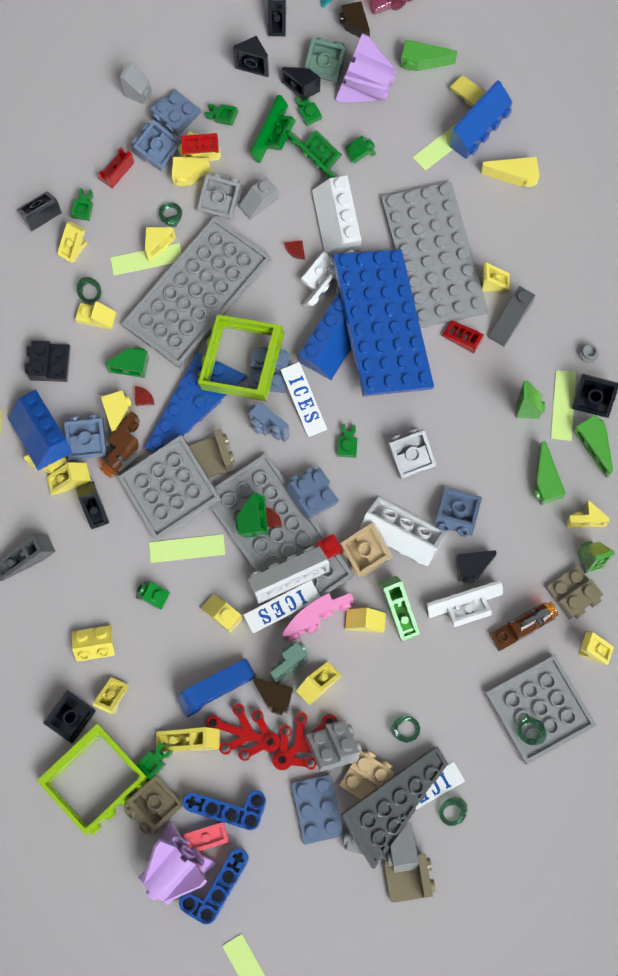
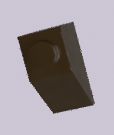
M362 1L341 5L339 21L340 24L344 25L345 31L361 38L362 33L370 37V29Z
M254 678V685L268 709H272L271 713L281 716L283 713L288 714L294 689Z

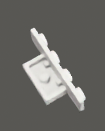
M350 249L344 253H354V251ZM324 251L319 254L300 278L312 291L302 304L304 307L314 306L319 300L318 296L320 293H324L330 287L329 282L336 278L332 258Z
M501 580L490 582L486 585L471 588L467 591L427 603L428 616L432 618L448 613L454 627L491 616L492 613L487 600L503 595Z

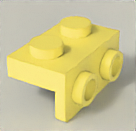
M111 625L72 631V650L77 662L115 655Z

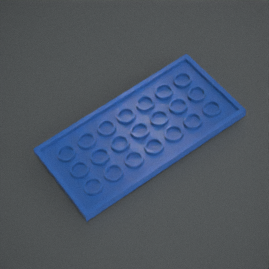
M402 249L333 254L332 262L363 397L434 388Z

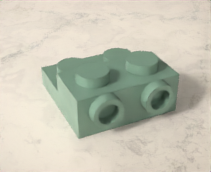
M317 37V39L312 38L305 68H309L321 77L320 79L338 83L347 52L346 46L337 41H334V44L329 43L327 39Z
M301 641L299 643L296 642L294 645L290 643L283 648V653L281 654L283 663L280 661L271 668L272 672H270L274 683H280L308 661V650Z

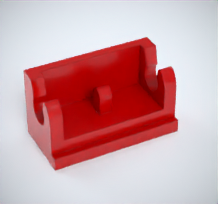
M217 133L181 136L183 156L199 153H219Z
M122 147L118 149L119 154L103 172L102 170L98 172V179L112 189L134 164L132 153L130 151L125 153Z

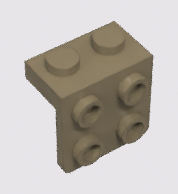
M221 429L213 431L215 437L189 445L208 478L233 470L232 463L235 462L232 451L228 452L226 445H229L227 435L222 434Z
M426 854L417 855L419 869L394 873L393 866H389L388 860L384 862L391 902L433 897L432 892H436L434 879H430L429 871L432 870L430 857L426 858Z

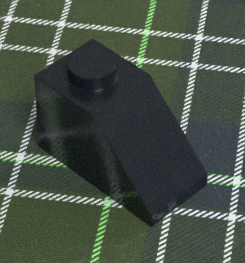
M268 0V36H286L287 0Z
M282 68V83L303 100L320 92L321 77L311 69Z
M94 481L77 487L78 499L91 530L108 524L109 520Z
M496 550L457 554L456 565L459 581H464V583L476 582V579H479L494 560L497 554Z

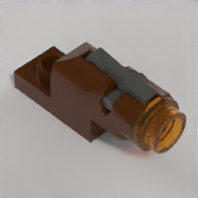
M133 412L128 415L108 439L110 446L114 449H110L99 469L109 478L123 471L138 457L136 451L139 448V442L130 433H134L138 429L140 421Z
M551 601L548 603L544 602L491 632L489 636L500 652L555 620V617L558 616V611Z

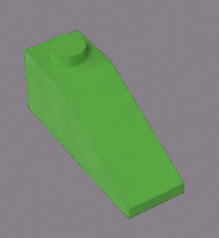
M406 40L400 67L409 71H421L456 63L457 51Z
M524 381L516 400V418L539 419L541 413L545 411V401H542V394L529 381Z
M595 415L578 425L574 433L604 476L608 478L613 472L608 434L604 421Z
M543 441L539 447L535 489L533 490L535 499L539 500L541 505L563 499L566 494L546 441Z
M592 541L581 544L582 547L577 551L585 573L604 568L615 555L614 550L601 542L593 543Z
M396 575L378 582L401 641L420 635L407 594L399 577Z

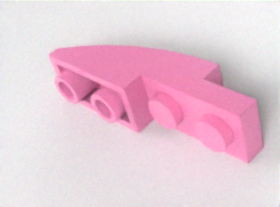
M330 593L310 603L288 624L282 634L284 641L288 639L289 641H294L300 638V634L304 632L308 634L313 633L321 626L320 617L326 619L339 609L342 612L351 608V604L354 603L352 594L348 593L332 600Z

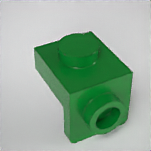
M362 135L345 146L347 154L354 164L368 154L376 155L373 141Z
M144 581L137 588L136 599L162 610L170 592L152 582Z

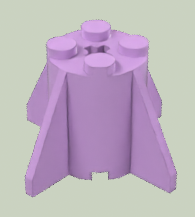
M363 33L335 99L336 101L347 103L386 100L390 89L388 84L392 85L397 69H394L395 67L368 35Z
M170 823L165 828L162 838L153 847L146 869L138 877L140 882L148 889L146 894L152 900L158 898L167 905H170L174 899L201 888L207 882L204 873L212 869L217 863L214 859L201 855L195 847L193 850L187 845L190 842L181 837L174 823Z

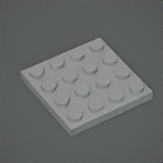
M182 435L118 477L156 541H159L221 500V497Z
M556 655L485 693L525 764L597 726Z

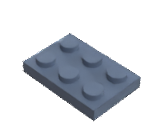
M331 775L291 783L304 845L344 836Z

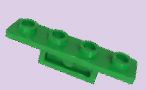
M277 95L251 147L250 154L258 163H261L267 149L282 150L289 136L287 132L291 131L295 124L293 116H284L288 104L282 95Z
M289 130L287 132L290 136L289 140L295 146L299 145L302 148L301 152L307 158L311 157L314 160L313 164L319 170L323 169L328 179L338 177L330 168L342 154L319 131L315 130L305 143L292 131Z

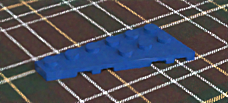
M196 353L145 445V450L155 453L180 435L184 436L186 433H189L193 429L192 427L203 420L227 396V394L204 391L197 383L198 373L201 372L203 367V354ZM215 361L210 382L237 386L247 378V375Z

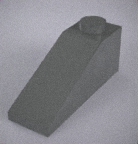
M519 286L488 338L505 347L533 304L535 294Z
M33 535L0 559V581H4L42 562L56 552L49 536Z

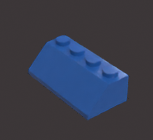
M499 80L490 87L452 130L450 148L465 159L470 155H474L482 142L485 143L490 133L498 129L503 118L507 119L512 112V100Z
M338 295L334 298L299 354L300 364L329 380L333 379L352 348L341 297Z
M35 389L20 397L11 411L8 420L37 470L39 471L71 454L72 451L65 436L37 390Z

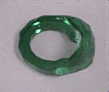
M165 203L159 209V217L163 223L176 227L181 220L182 209L176 203ZM168 208H174L177 211V215L167 218L163 213Z
M82 277L77 283V294L85 303H95L101 297V286L91 277ZM91 284L97 289V296L94 299L84 297L83 287L85 285Z
M401 716L394 721L390 731L396 739L408 743L417 739L421 728L415 718ZM406 721L411 722L415 727L414 735L411 737L399 735L398 725Z
M525 718L519 723L517 731L523 742L528 745L544 743L546 729L541 721L534 718ZM527 723L534 724L540 732L539 737L536 739L525 737L522 733L523 726Z
M451 797L445 800L439 809V816L442 822L448 826H456L462 823L467 816V803L464 799L458 797ZM455 804L461 809L460 817L455 821H448L444 817V810L446 807Z

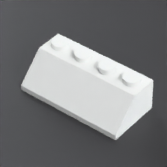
M348 176L329 178L312 190L324 252L329 256L344 253L350 249L353 251L361 250V236Z
M378 497L367 511L359 529L360 531L369 524L375 523L387 546L427 567L447 532L441 531L437 526L381 497Z
M312 546L304 550V553L299 556L295 554L288 557L284 563L270 565L268 570L262 573L261 571L254 572L250 575L251 578H248V583L259 604L329 572V561L320 547L315 548Z

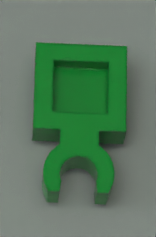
M296 97V104L300 107L298 112L306 126L322 119V115L315 102L309 104V98L305 99V101H300Z
M209 104L208 108L212 112H205V116L210 120L215 119L216 123L232 126L239 111L234 106L221 104L219 108H216L215 105Z
M80 188V200L74 199L71 217L73 219L90 221L93 209V202L91 201L93 192L89 190L88 195H83V188Z
M343 424L341 431L344 437L339 436L337 457L356 458L358 438L352 437L356 433V426L353 425L352 431L348 432L345 430V424Z
M160 743L156 747V753L153 750L149 751L137 764L138 768L149 780L156 776L166 765L162 760L169 758L173 753L172 750L167 751L166 754L162 752L163 747L166 745L165 743Z

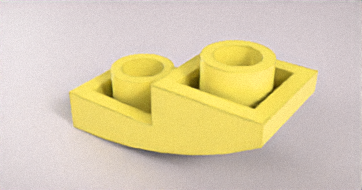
M463 75L450 86L451 91L462 97L465 103L471 107L485 94L479 86Z

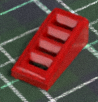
M451 320L442 337L474 354L482 342L484 334ZM453 327L456 328L453 335L449 334ZM461 331L462 334L460 335V337H456L458 332ZM467 334V335H469V336H468V338H467L466 341H465V340H463V338H464V336ZM471 338L475 339L473 343H470Z

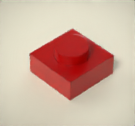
M334 534L316 543L328 560L343 552Z

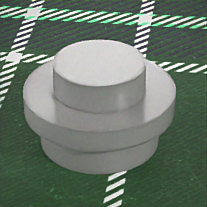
M586 344L580 350V357L585 362H594L599 356V351L593 344Z

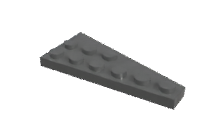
M438 746L430 749L340 814L371 868H376L381 856L390 848L389 845L395 836L399 835L415 812L416 806L425 798L428 789L436 782L448 765Z

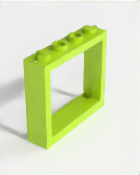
M217 314L216 320L211 326L212 334L211 338L207 340V352L202 358L203 367L201 372L198 373L197 383L204 391L267 402L285 334L282 325ZM225 328L271 336L257 390L210 382Z
M96 724L46 771L37 782L85 835L89 836L90 834L95 835L102 828L101 824L106 819L108 821L117 814L116 809L120 805L124 806L136 790L139 791L147 784L146 780L148 777L99 724ZM102 737L139 778L88 826L53 788L51 783L98 738Z

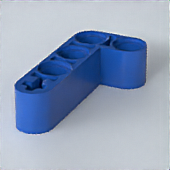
M243 659L187 688L180 693L177 702L186 718L199 712L204 705L250 682L256 677V674L248 660Z
M253 791L247 798L245 808H241L196 793H188L184 796L182 804L191 813L253 831L261 823L266 806V797L260 791ZM256 795L261 796L263 799L260 806H253L251 803L252 798ZM195 797V801L201 804L202 800H205L202 805V812H199L201 809L199 806L193 805L190 808L188 800H192ZM215 803L217 805L216 813L208 814L207 806ZM230 809H234L237 812V817L232 821L226 818V813ZM249 815H254L257 819L256 824L252 827L247 826L245 823V819Z
M242 849L233 850L205 899L202 900L193 894H186L180 899V909L202 924L213 923L248 864L249 856L247 852ZM243 853L242 858L244 862H239L236 868H240L239 872L228 867L229 863L231 865L235 864V854ZM226 871H231L234 874V880L231 883H226L223 880V875ZM217 889L221 890L224 896L220 902H216L212 896L213 892ZM188 897L195 901V906L191 910L186 909L184 906V902ZM206 908L213 912V916L209 921L204 920L202 917V911Z

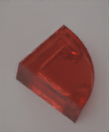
M302 240L284 243L285 249L290 256L305 260Z
M135 386L136 406L155 405L153 396L147 389Z
M266 507L267 527H282L279 515L274 510Z

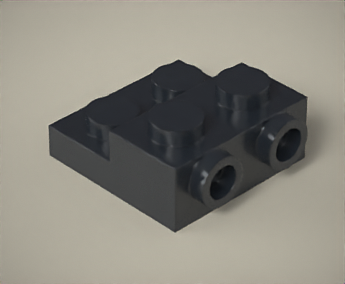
M31 340V346H27L26 350L29 363H25V374H28L30 381L68 382L70 345Z

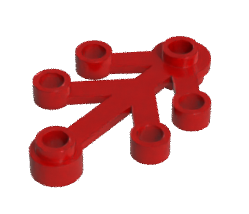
M242 704L234 705L232 710L243 728L221 722V719L216 715L209 716L205 721V725L208 728L220 729L240 736L229 743L223 742L220 745L219 750L223 755L230 754L232 750L251 740L259 744L250 749H241L238 756L242 761H248L251 756L263 750L274 752L280 746L279 736L269 731L264 721V715L260 710L253 711L251 717L258 724L262 735L253 731ZM237 707H242L240 714L235 712ZM260 713L261 719H254V715ZM213 719L217 721L214 727L210 726V721ZM269 738L274 740V744L271 746L266 743ZM224 745L229 746L228 752L222 751ZM244 751L249 754L246 759L241 757V753Z
M300 712L295 718L297 722L295 744L289 750L288 738L292 734V729L288 725H283L280 728V750L272 758V763L278 770H287L291 765L313 770L317 765L313 757H308L307 759L294 758L299 752L312 753L306 741V736L304 737L305 724L308 718L305 713ZM332 714L325 715L322 719V724L310 733L325 730L326 720L332 719L334 722H338L337 718ZM300 715L305 716L304 722L298 721ZM284 728H288L290 730L288 735H284L282 733V730ZM284 756L286 762L284 764L279 763V757ZM308 760L315 762L313 767L307 766Z

